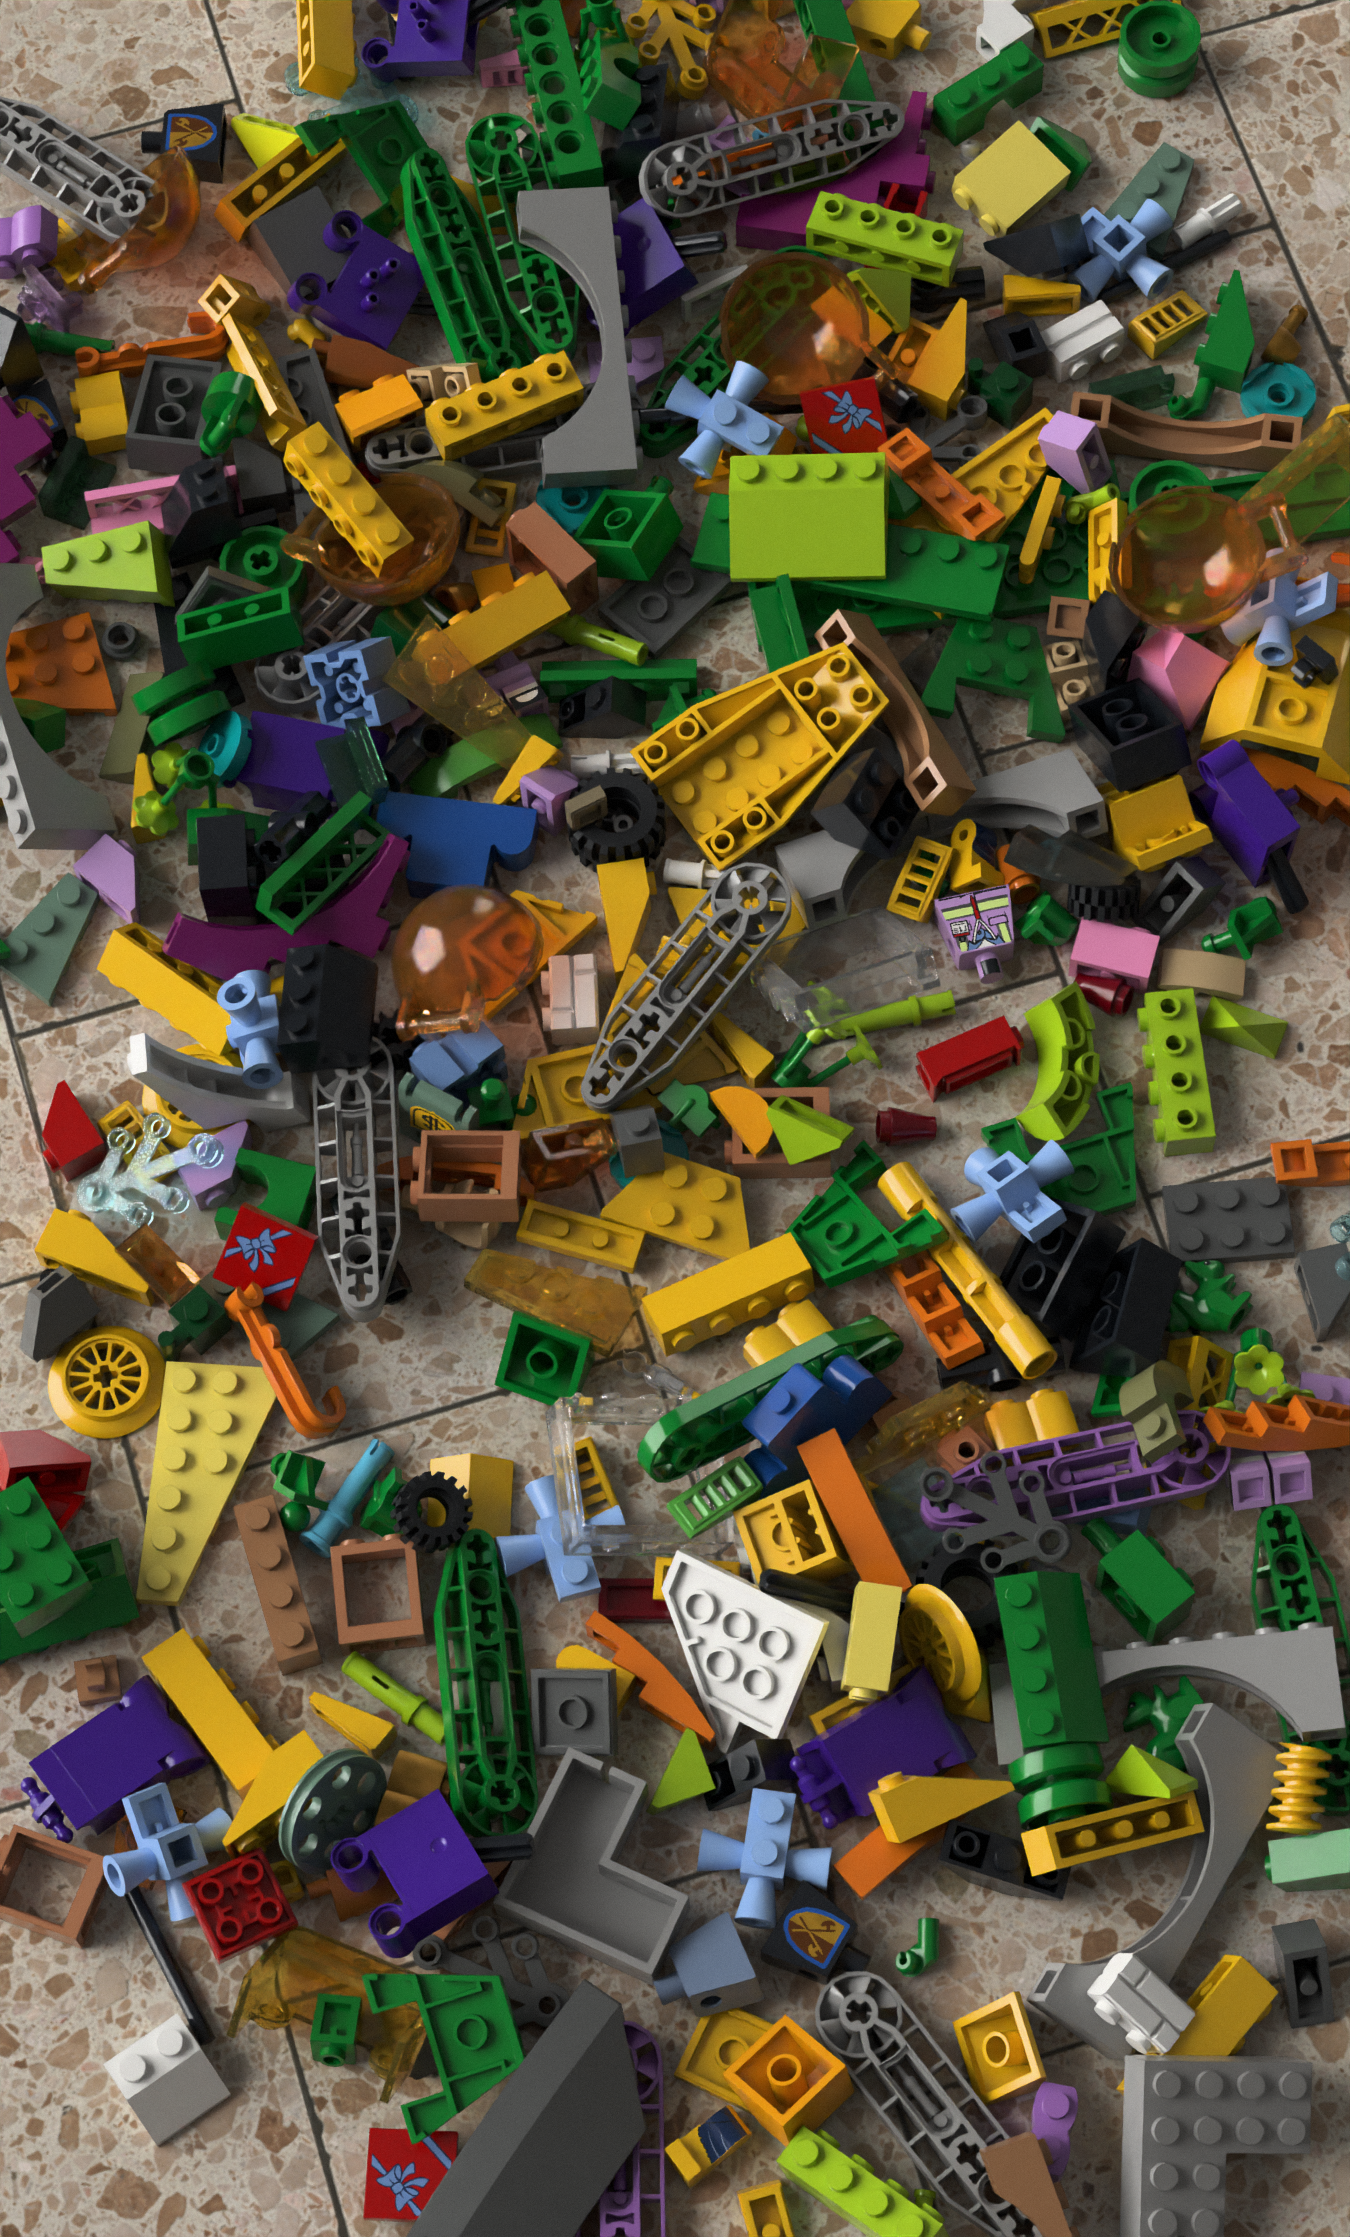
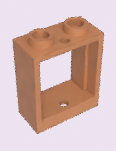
M535 501L527 508L514 512L505 524L510 563L523 576L529 572H533L537 576L547 570L571 608L568 615L582 614L599 600L596 560Z
M829 1087L747 1088L761 1096L768 1106L781 1095H785L830 1116ZM724 1117V1127H731ZM733 1128L732 1140H724L725 1165H732L733 1176L740 1179L831 1178L830 1151L790 1166L784 1153L762 1154L758 1159H755L752 1154H743V1142Z
M422 1130L421 1146L413 1147V1171H419L418 1181H411L410 1186L411 1205H418L420 1221L519 1222L522 1168L520 1131ZM434 1162H502L500 1194H432Z
M389 1534L382 1537V1541L367 1543L362 1539H348L340 1542V1546L330 1547L338 1640L343 1656H348L354 1651L365 1654L427 1646L418 1551L412 1549L414 1545L412 1541L405 1545L400 1540L405 1536L404 1534ZM405 1557L411 1619L350 1626L344 1564Z
M14 1824L10 1835L5 1834L0 1840V1919L82 1949L109 1886L103 1871L104 1856ZM26 1848L86 1869L63 1926L3 1904Z

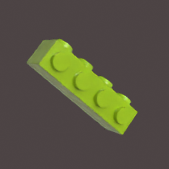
M820 191L806 225L807 249L883 270L911 273L912 278L948 288L963 253L964 230L956 228L949 223H937L922 219L912 213H900L889 210L876 203L867 204L849 199L847 196L839 193L831 194Z
M1193 988L1145 993L1143 1008H1137V1024L1139 1032H1146L1147 1044L1142 1045L1144 1068H1151L1153 1081L1148 1082V1098L1150 1106L1157 1105L1159 1118L1153 1119L1155 1142L1163 1144L1164 1157L1213 1152L1216 1132Z
M803 2125L776 2160L787 2179L868 2237H950L943 2225L945 2218L938 2211L926 2203L921 2208L908 2200L910 2193L891 2178L886 2183L873 2175L875 2169L871 2164L855 2153L851 2158L847 2157L838 2150L841 2146L839 2142L822 2129H819L815 2134Z

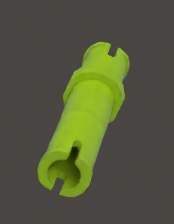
M578 614L574 616L567 615L564 621L545 631L564 638L565 642L569 645L576 646L581 644L636 666H642L648 655L649 648L646 643L588 623L585 617Z
M947 990V992L916 998L915 994L908 995L907 1000L841 1014L836 1013L833 1014V1017L840 1022L841 1028L847 1032L848 1036L855 1035L852 1028L855 1025L859 1027L862 1033L912 1023L914 1027L922 1025L921 1021L956 1015V1009L954 1008L955 1002L952 991Z
M357 1651L348 1656L341 1667V1671L399 1714L402 1717L401 1722L407 1727L413 1725L440 1746L445 1745L443 1716L428 1705L429 1700L421 1694L418 1696L414 1695Z

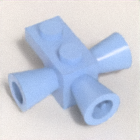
M1146 199L1130 223L1119 214L1110 221L1094 207L1081 217L1092 260L1069 273L1067 279L1070 284L1080 285L1081 297L1084 300L1093 303L1111 276L1121 282L1130 275L1148 300L1156 298L1165 290L1174 272L1172 269L1147 257L1146 250L1147 242L1173 226L1170 216L1157 202L1152 199Z
M737 361L726 392L724 393L717 389L712 399L686 376L682 375L679 378L664 408L699 420L697 435L699 436L678 458L685 468L700 477L711 479L721 449L730 453L732 448L736 447L748 455H770L782 435L784 427L747 406L768 384L769 379L764 373L748 363Z
M1281 547L1269 550L1264 555L1266 575L1247 584L1245 606L1225 610L1221 615L1223 633L1235 646L1244 645L1261 631L1253 654L1257 661L1269 666H1282L1293 659L1291 631L1334 612L1336 608L1338 579L1327 571L1297 586L1295 582L1300 572L1303 558L1297 551L1290 548Z
M246 970L221 986L217 993V1002L230 1015L231 1024L226 1025V1033L233 1049L239 1048L240 1057L244 1066L243 1082L254 1089H266L277 1085L283 1078V1072L275 1054L280 1052L277 1047L281 1003L275 994L270 995L271 978L267 973L260 970Z
M1049 1140L1027 1165L1010 1151L999 1156L994 1149L988 1147L976 1150L967 1159L964 1167L966 1179L970 1183L982 1187L985 1194L954 1207L950 1211L959 1229L966 1234L971 1242L975 1243L1000 1216L1033 1243L1049 1235L1055 1228L1067 1221L1062 1208L1039 1189L1074 1174L1071 1161L1055 1141Z
M563 1475L544 1476L530 1482L525 1486V1491L540 1517L536 1522L535 1534L495 1537L497 1552L505 1577L507 1578L542 1560L546 1575L551 1574L559 1603L600 1593L601 1585L589 1548L629 1545L627 1528L619 1505L581 1522L578 1510L568 1512L565 1477Z
M157 1783L122 1798L138 1849L107 1855L103 1858V1871L110 1888L116 1895L122 1897L147 1878L149 1880H165L170 1921H178L194 1916L195 1914L183 1892L182 1883L195 1878L192 1873L193 1870L208 1864L205 1853L225 1850L222 1840L232 1823L231 1818L226 1811L218 1807L196 1823H179L166 1783Z
M753 1788L745 1842L703 1828L697 1872L740 1869L741 1885H746L734 1917V1921L738 1924L759 1929H774L777 1924L775 1890L784 1891L786 1876L801 1882L804 1880L812 1886L827 1891L833 1847L790 1849V1835L796 1794Z

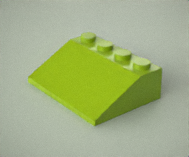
M886 453L730 456L729 531L731 582L776 581L777 576L789 574L790 581L886 579L890 483Z

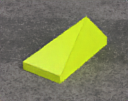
M242 113L231 120V127L258 169L299 137L294 129L295 126L263 117Z

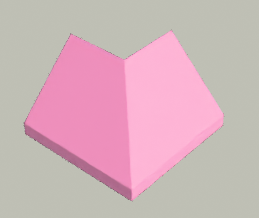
M1162 628L1133 651L1127 682L1139 677L1183 723V727L1191 732L1230 663L1186 635Z

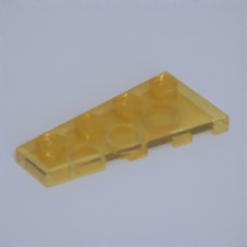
M429 614L426 615L382 680L507 771H510L530 739L531 734Z
M486 1248L482 1250L464 1278V1288L513 1312L517 1310L593 1338L594 1352L606 1358H609L642 1305L641 1298L647 1296L648 1287L633 1284V1288L614 1284V1279L598 1275L596 1279L573 1274V1269L557 1266L556 1269L536 1265L535 1260Z

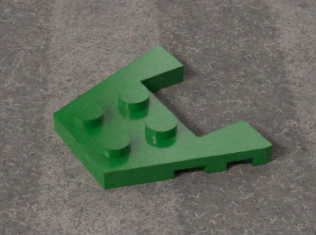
M400 100L368 106L347 113L333 114L321 119L307 120L295 126V131L311 156L318 154L338 139H342L382 202L381 206L361 220L364 225L387 239L394 227L398 226L404 217L403 188L400 182L402 168L414 152L424 147L429 148Z
M959 616L920 698L929 714L945 719L951 717L954 713L956 685L1019 698L1029 702L1026 736L1060 744L1065 737V729L1037 627L994 618L993 622Z
M1131 1082L1096 1092L1095 1099L1108 1131L1060 1145L1073 1165L1074 1174L1039 1188L1042 1193L1052 1198L1095 1210L1103 1216L1135 1207L1136 1172L1133 1086ZM1016 1118L981 1128L983 1141L989 1148L994 1149L999 1156L1010 1151L1027 1165L1037 1154L1029 1153Z
M865 1140L860 1142L853 1150L856 1156L845 1168L841 1165L832 1175L834 1182L822 1196L816 1194L784 1232L785 1234L791 1232L810 1266L829 1289L944 1243L949 1239L944 1228L926 1208L890 1233L855 1193L887 1171L882 1159Z
M369 1973L361 1976L373 2014L417 2001L444 2090L443 2092L400 2105L412 2144L426 2139L515 2072L526 2057L502 1975Z

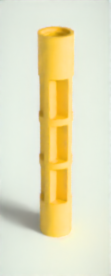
M905 1161L889 1168L878 1181L879 1189L904 1222H907L926 1208L944 1228L949 1239L944 1243L929 1248L931 1257L937 1265L943 1268L960 1290L968 1306L973 1307L995 1336L997 1344L1023 1378L1028 1380L1034 1379L1048 1371L1057 1360V1352L1030 1317L1025 1315L1002 1286V1282L996 1273L991 1272L974 1250L966 1234L961 1232L938 1203L939 1200L912 1164Z

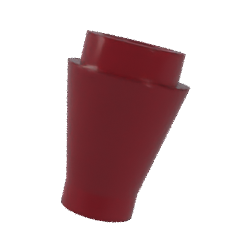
M1083 973L1077 974L1074 982H1077L1089 1004L1111 1017L1116 1015L1124 1017L1127 1014L1133 1001L1134 986L1128 985L1126 979L1092 976Z
M888 1107L887 1111L878 1110L875 1126L877 1143H886L887 1147L925 1140L934 1141L936 1138L937 1122L935 1116H925L893 1107Z

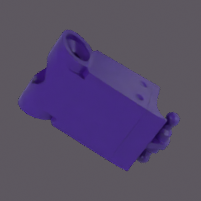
M252 712L250 720L252 730H248L247 735L248 738L252 739L250 753L238 776L232 781L226 779L223 782L225 788L231 789L235 787L237 782H240L250 789L254 807L277 811H287L307 791H320L324 798L331 801L333 813L327 818L331 819L350 800L349 796L356 795L362 787L360 783H352L348 786V789L353 791V793L346 790V785L349 782L357 780L364 784L361 792H367L368 797L372 799L368 815L371 817L376 798L371 787L376 780L374 766L387 753L390 742L387 734L369 729L356 730L349 733L344 728L276 714ZM348 742L349 744L341 745V754H351L354 760L350 765L340 766L336 763V758L339 755L334 754L330 746ZM339 746L333 748L335 752L340 751ZM348 755L341 756L338 759V762L341 764L351 761V757ZM357 765L360 774H357L355 767L339 771V769ZM359 775L361 776L360 778L343 782L344 779L352 778Z
M921 1663L907 1673L893 1687L889 1694L877 1699L874 1703L867 1705L796 1748L800 1756H794L791 1759L790 1768L796 1772L799 1778L798 1786L802 1792L799 1797L803 1804L808 1803L812 1811L820 1814L825 1828L834 1829L838 1824L855 1816H868L875 1811L868 1792L879 1788L877 1781L881 1778L900 1771L903 1776H932L940 1769L972 1760L978 1756L962 1728L945 1715L942 1694L925 1664Z
M145 1675L135 1682L119 1703H114L29 1762V1765L50 1792V1795L47 1792L41 1791L37 1786V1781L32 1777H26L22 1780L21 1790L31 1799L30 1806L34 1811L32 1813L34 1820L38 1824L43 1823L46 1829L53 1830L57 1840L70 1843L73 1839V1831L64 1824V1815L61 1811L65 1813L77 1831L83 1827L91 1826L98 1836L127 1815L122 1798L157 1783H166L168 1785L171 1780L193 1774L205 1767L211 1758L190 1730L170 1719V1702L151 1676Z

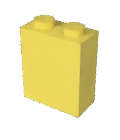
M1018 120L955 176L951 192L961 208L970 210L979 219L980 226L988 235H995L997 238L1013 234L1065 188L1071 171Z
M859 1581L854 1589L840 1691L850 1692V1700L874 1703L877 1700V1696L883 1697L888 1692L903 1587Z

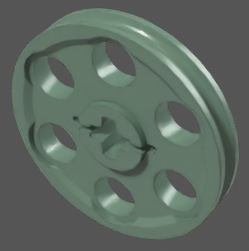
M343 1748L327 1754L307 1770L292 1790L283 1809L279 1825L280 1849L290 1863L309 1874H325V1871L333 1869L330 1857L334 1846L338 1842L346 1838H357L374 1827L380 1803L387 1789L386 1776L381 1765L360 1750ZM342 1767L341 1773L339 1774L337 1779L332 1782L335 1773L338 1771V1769ZM367 1773L365 1781L358 1787L359 1781ZM312 1798L311 1805L303 1813L306 1803ZM363 1810L359 1820L353 1824L358 1813ZM307 1835H309V1836H308V1839H307V1842H306L305 1845L299 1850V1846H300L301 1842L303 1841V1839H304ZM334 1841L331 1850L324 1855L328 1845Z

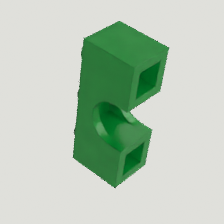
M599 28L592 40L588 38L585 41L579 54V59L582 61L580 77L583 83L581 96H583L584 113L624 131L641 103L640 83L631 79L639 66L638 47Z
M1019 41L933 97L932 123L956 147L984 129L986 115L1001 100L1004 99L1012 109H1015L1040 93L1043 84L1044 64L1022 41Z

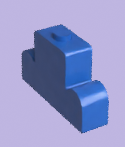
M389 791L381 792L376 822L409 843L407 850L410 851V857L406 870L409 895L413 898L433 900L440 905L446 906L454 905L455 903L484 905L487 901L494 862H498L499 866L504 870L511 872L526 869L534 859L539 833L537 809Z
M847 1354L835 1358L825 1369L822 1381L816 1378L802 1364H794L743 1420L742 1425L762 1444L760 1448L750 1451L743 1458L763 1485L759 1500L810 1479L812 1481L797 1446L833 1428L837 1430L844 1446H846L892 1395L891 1391L854 1357Z

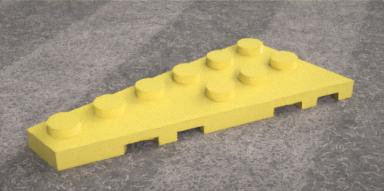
M166 1361L136 1594L138 1604L181 1605L201 1563L202 1554L211 1536H214L226 1504L231 1501L246 1470L266 1421L270 1420L275 1409L277 1396L263 1371V1367Z

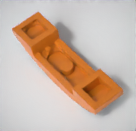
M905 428L877 448L878 453H886L888 466L921 498L922 506L959 535L972 541H978L1006 520L1005 514L981 493L975 497L933 459L931 448L909 428Z
M1311 1139L1270 1144L1277 1184L1301 1187L1350 1185V1141L1312 1145Z
M413 1155L399 1158L400 1192H402L405 1184L411 1186V1181H418L419 1171H413ZM393 1160L378 1165V1174L394 1175ZM434 1162L433 1181L459 1183L464 1180L473 1179L474 1186L491 1187L500 1192L502 1166L493 1162ZM521 1176L520 1206L526 1207L528 1199L537 1201L535 1186ZM393 1187V1188L384 1189V1190H387V1191H395V1190H394V1187Z

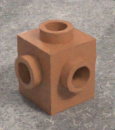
M966 1425L959 1432L955 1429L950 1431L939 1441L936 1452V1466L945 1468L952 1475L979 1460L986 1452L996 1451V1447L982 1431L976 1433L969 1425ZM966 1452L970 1457L965 1458L961 1455H963ZM995 1462L986 1466V1469L994 1471Z

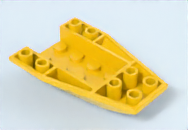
M1299 576L1297 577V579L1301 580H1311ZM1350 607L1335 608L1334 612L1291 631L1293 659L1282 666L1265 665L1254 657L1253 652L1261 633L1260 631L1242 646L1218 682L1199 749L1213 751L1231 739L1242 745L1244 739L1318 757L1319 762L1315 777L1350 785ZM1305 635L1335 658L1339 674L1329 685L1316 677L1308 688L1303 689L1293 680L1295 675L1290 669L1298 661L1295 645Z
M842 642L691 706L629 752L650 783L654 782L658 787L659 795H662L665 804L704 856L721 873L782 829L889 706L890 701L846 644Z

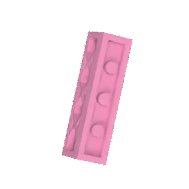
M235 465L226 466L236 490L239 514L244 513ZM180 475L84 492L91 520L92 533L96 534L147 520L164 533L161 507ZM143 495L152 496L150 499L145 500L136 499L138 496ZM110 501L114 503L111 506L96 508L95 505Z

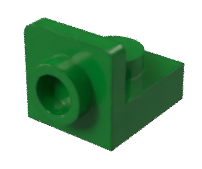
M318 1993L310 2036L314 2061H319L330 2067L356 2064V2042L363 2006L361 1997Z

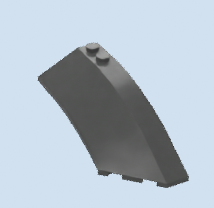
M586 1979L580 1983L494 2101L406 2237L576 2236L645 2131L648 2130L645 2111L642 2112L637 2089L639 2083L632 2050L628 2047L623 2024L625 2017L620 2002Z

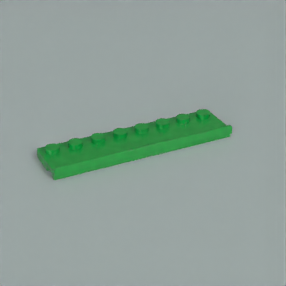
M710 493L694 553L690 559L692 568L730 574L729 495ZM888 524L886 579L790 582L791 586L993 622L994 610L998 594H1000L1011 549L1010 545L982 540L972 541L965 537Z

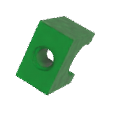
M239 1147L235 1162L241 1180L247 1184H257L268 1191L263 1203L257 1208L307 1230L317 1203L316 1167ZM228 1207L218 1208L214 1219L219 1237L225 1241L228 1239L238 1211Z

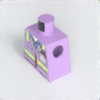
M1006 884L934 900V921L956 967L959 970L977 967L980 981L984 984L1001 980L1004 974L1000 962L1012 959L1014 951L1009 885Z

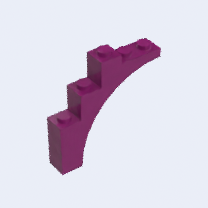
M912 91L904 116L905 123L901 132L855 171L829 184L802 192L765 195L740 202L736 220V246L769 251H778L793 245L806 246V225L820 191L831 194L839 193L847 196L849 199L867 204L876 203L884 206L892 183L900 184L899 202L917 206L921 191L933 194L936 172L930 171V156L926 155L927 139L922 138L923 130L930 131L933 117V108H927V92ZM742 194L741 198L751 194Z
M8 395L0 396V563L16 564L20 561L18 551L22 547L10 530L6 532L2 530L37 507L34 495L38 491L26 473L22 476L19 473L53 452L50 439L54 437V434L42 417L36 420L30 411L17 419L16 416L20 413Z
M389 832L373 860L359 876L329 900L293 936L274 922L238 926L207 922L178 912L164 941L162 950L173 958L226 981L233 979L237 974L246 970H260L269 975L272 966L271 963H268L269 957L286 963L288 948L328 944L330 939L374 958L377 950L382 952L385 949L391 936V930L388 929L390 922L385 917L377 914L379 908L385 909L392 897L394 888L390 884L396 871L402 873L410 857V851L407 850L409 843L405 839Z

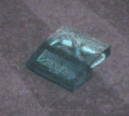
M923 1456L871 1490L879 1514L905 1569L924 1558L927 1553L933 1552L934 1546L942 1542V1535L944 1533L930 1530L920 1516V1503L923 1494L919 1488V1478L922 1472L930 1467ZM936 1475L929 1478L928 1487L940 1482ZM942 1502L935 1503V1507H939L941 1513L948 1512V1509L942 1506ZM951 1533L947 1537V1542L950 1541V1538L959 1535V1533Z

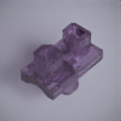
M33 264L24 267L23 273L27 279L22 287V291L17 295V299L20 301L17 307V315L21 316L24 322H30L35 319L42 323L46 321L53 330L69 333L70 321L83 314V299L76 291H71L62 296L58 294L59 291L63 290L64 280L54 266L40 272Z

